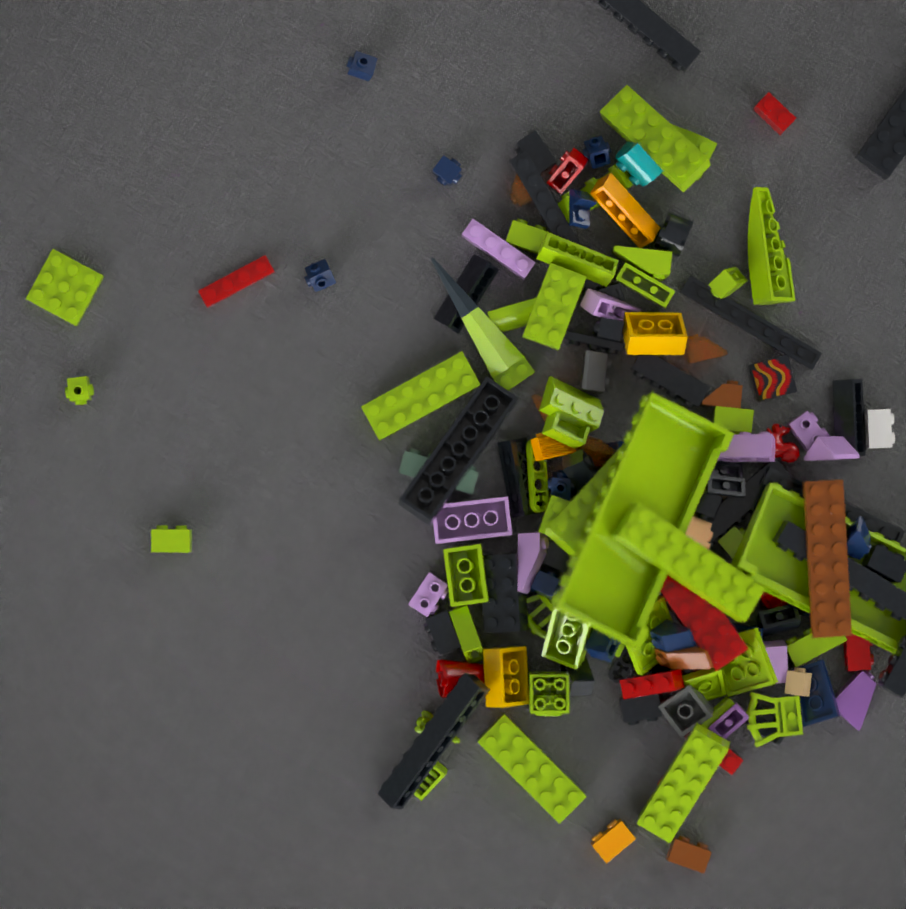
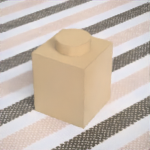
M794 667V671L787 670L784 693L809 696L812 673H807L805 668Z

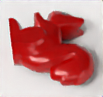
M773 424L772 431L767 428L765 432H770L776 439L775 458L781 457V460L787 463L795 462L800 455L798 446L792 442L783 443L782 437L787 435L791 428L780 424Z

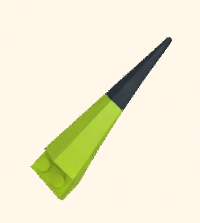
M431 257L433 265L494 381L509 391L535 373L525 356L443 267Z

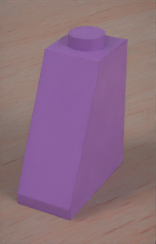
M862 670L857 671L835 694L840 715L858 731L862 727L876 687V683L873 681L875 677L867 670L865 672Z

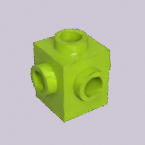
M89 377L67 378L68 387H65V394L70 402H75V405L87 404V400H92L91 395H94L93 384H90Z

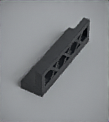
M527 437L498 442L511 518L535 514L532 510L529 511V490L527 491L524 486L525 481L528 482ZM521 442V453L518 451L516 443ZM522 462L525 464L526 467L525 472L521 470Z

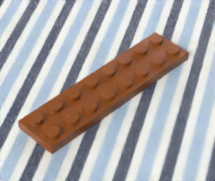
M843 479L803 482L812 638L852 636Z

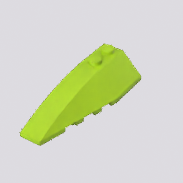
M767 187L753 188L749 213L748 264L754 305H770L796 301L789 257H785L783 248L786 246L784 240H780L778 230L780 226L779 222L774 219L775 209L769 188Z

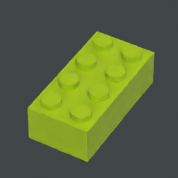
M550 263L522 337L559 350L587 276Z
M554 608L541 656L577 670L585 659L587 652L585 649L586 642L590 638L593 628Z

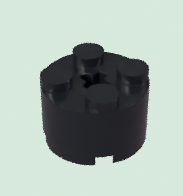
M668 212L654 247L662 251H670L672 255L679 257L692 228L693 221Z

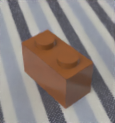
M679 835V838L674 836L666 859L672 863L704 874L712 851L708 849L707 844L702 842L694 844L690 842L689 838Z

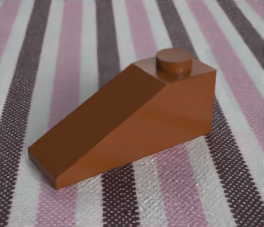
M697 646L671 652L654 648L657 662L661 666L670 669H711L713 667L708 651Z

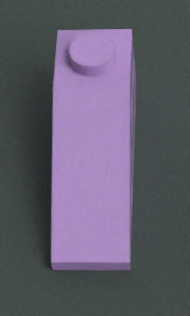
M589 288L580 304L582 308L592 315L623 321L625 312H641L642 310Z
M540 532L518 534V592L529 593L546 557V549L549 547L547 535Z

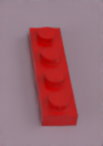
M264 255L198 290L206 307L209 308L275 273L267 256Z

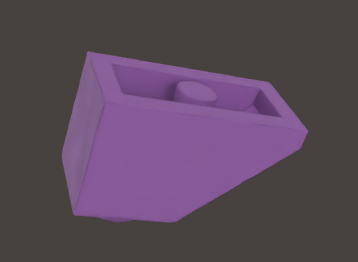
M736 703L719 717L709 729L726 739L750 717Z

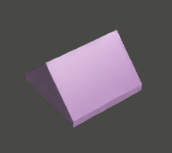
M819 436L804 456V461L859 458V454L843 436Z

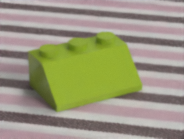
M549 376L539 411L547 415L558 412L560 413L559 419L575 427H590L589 433L598 429L604 412L600 400Z
M481 544L443 549L450 606L456 607L489 602Z

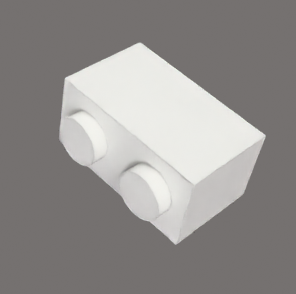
M891 409L865 410L866 449L892 448V444H895V433L892 432L891 427L894 424V414L891 413Z

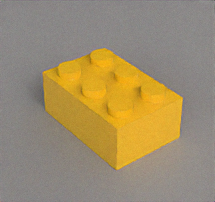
M624 313L622 334L627 354L684 355L687 333L682 313Z
M526 646L483 649L485 685L490 689L485 696L486 707L504 708L529 704Z

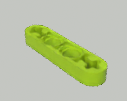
M529 440L526 444L529 505L533 512L540 513L546 510L549 501L547 459L538 461L541 465L539 471L534 469L533 463L535 458L533 457L531 440ZM536 480H539L542 484L540 490L535 488ZM538 501L542 502V506H539L536 503Z

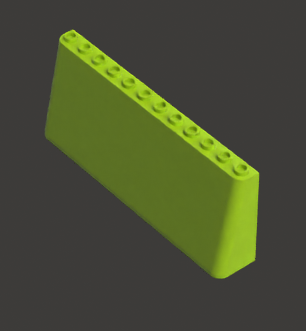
M649 393L647 396L644 395L640 400V410L632 418V428L624 436V446L616 454V464L608 472V482L602 486L600 500L592 508V518L584 526V536L576 544V554L568 562L569 570L567 574L562 576L560 580L561 588L552 598L553 608L631 648L642 647L649 631L644 628L667 574L611 536L631 503L638 502L685 534L721 452L727 451L734 436V433L654 393Z
M772 482L766 485L730 565L764 587V592L810 613L807 561L803 560L801 562L792 557L794 553L789 550L786 552L776 547L777 543L772 541L783 521H790L806 531L804 499L799 497L797 492L787 491L782 488V485ZM845 517L847 530L853 522H850V519ZM869 531L871 546L885 545L889 548L888 551L893 554L899 553L906 560V548L900 546L899 542L889 541L883 538L882 534ZM849 555L847 557L861 565L865 555L860 560ZM906 573L901 583L893 584L905 592ZM852 590L850 592L852 634L866 639L884 650L895 653L898 648V641L906 634V620L901 619V621L892 618L890 616L891 612L886 609L884 611L874 607L875 603L868 600L867 602L859 598V593Z

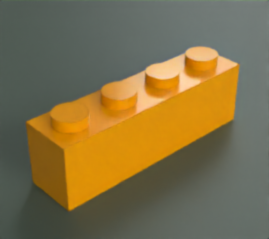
M612 173L599 179L590 193L592 197L639 248L653 242L660 230V226Z

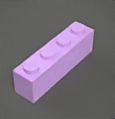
M475 219L471 220L462 233L464 239L523 280H525L536 264L535 261Z
M740 432L739 435L733 436L727 451L721 452L717 461L775 462L776 439L770 432H759V434Z

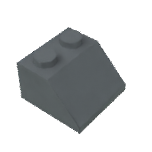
M589 350L584 352L581 391L603 393L604 389H608L609 378L606 377V370H610L611 364L608 354Z
M690 684L658 705L680 737L690 732L696 722L702 724L711 718L714 709L704 695Z

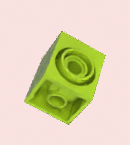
M529 671L530 714L537 716H561L562 713H569V673L567 671Z

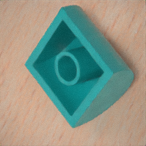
M627 142L616 154L615 158L618 160L616 166L622 172L626 170L631 176L628 179L635 186L638 184L645 186L663 172L638 143Z

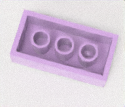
M508 497L445 504L433 521L435 544L512 535Z

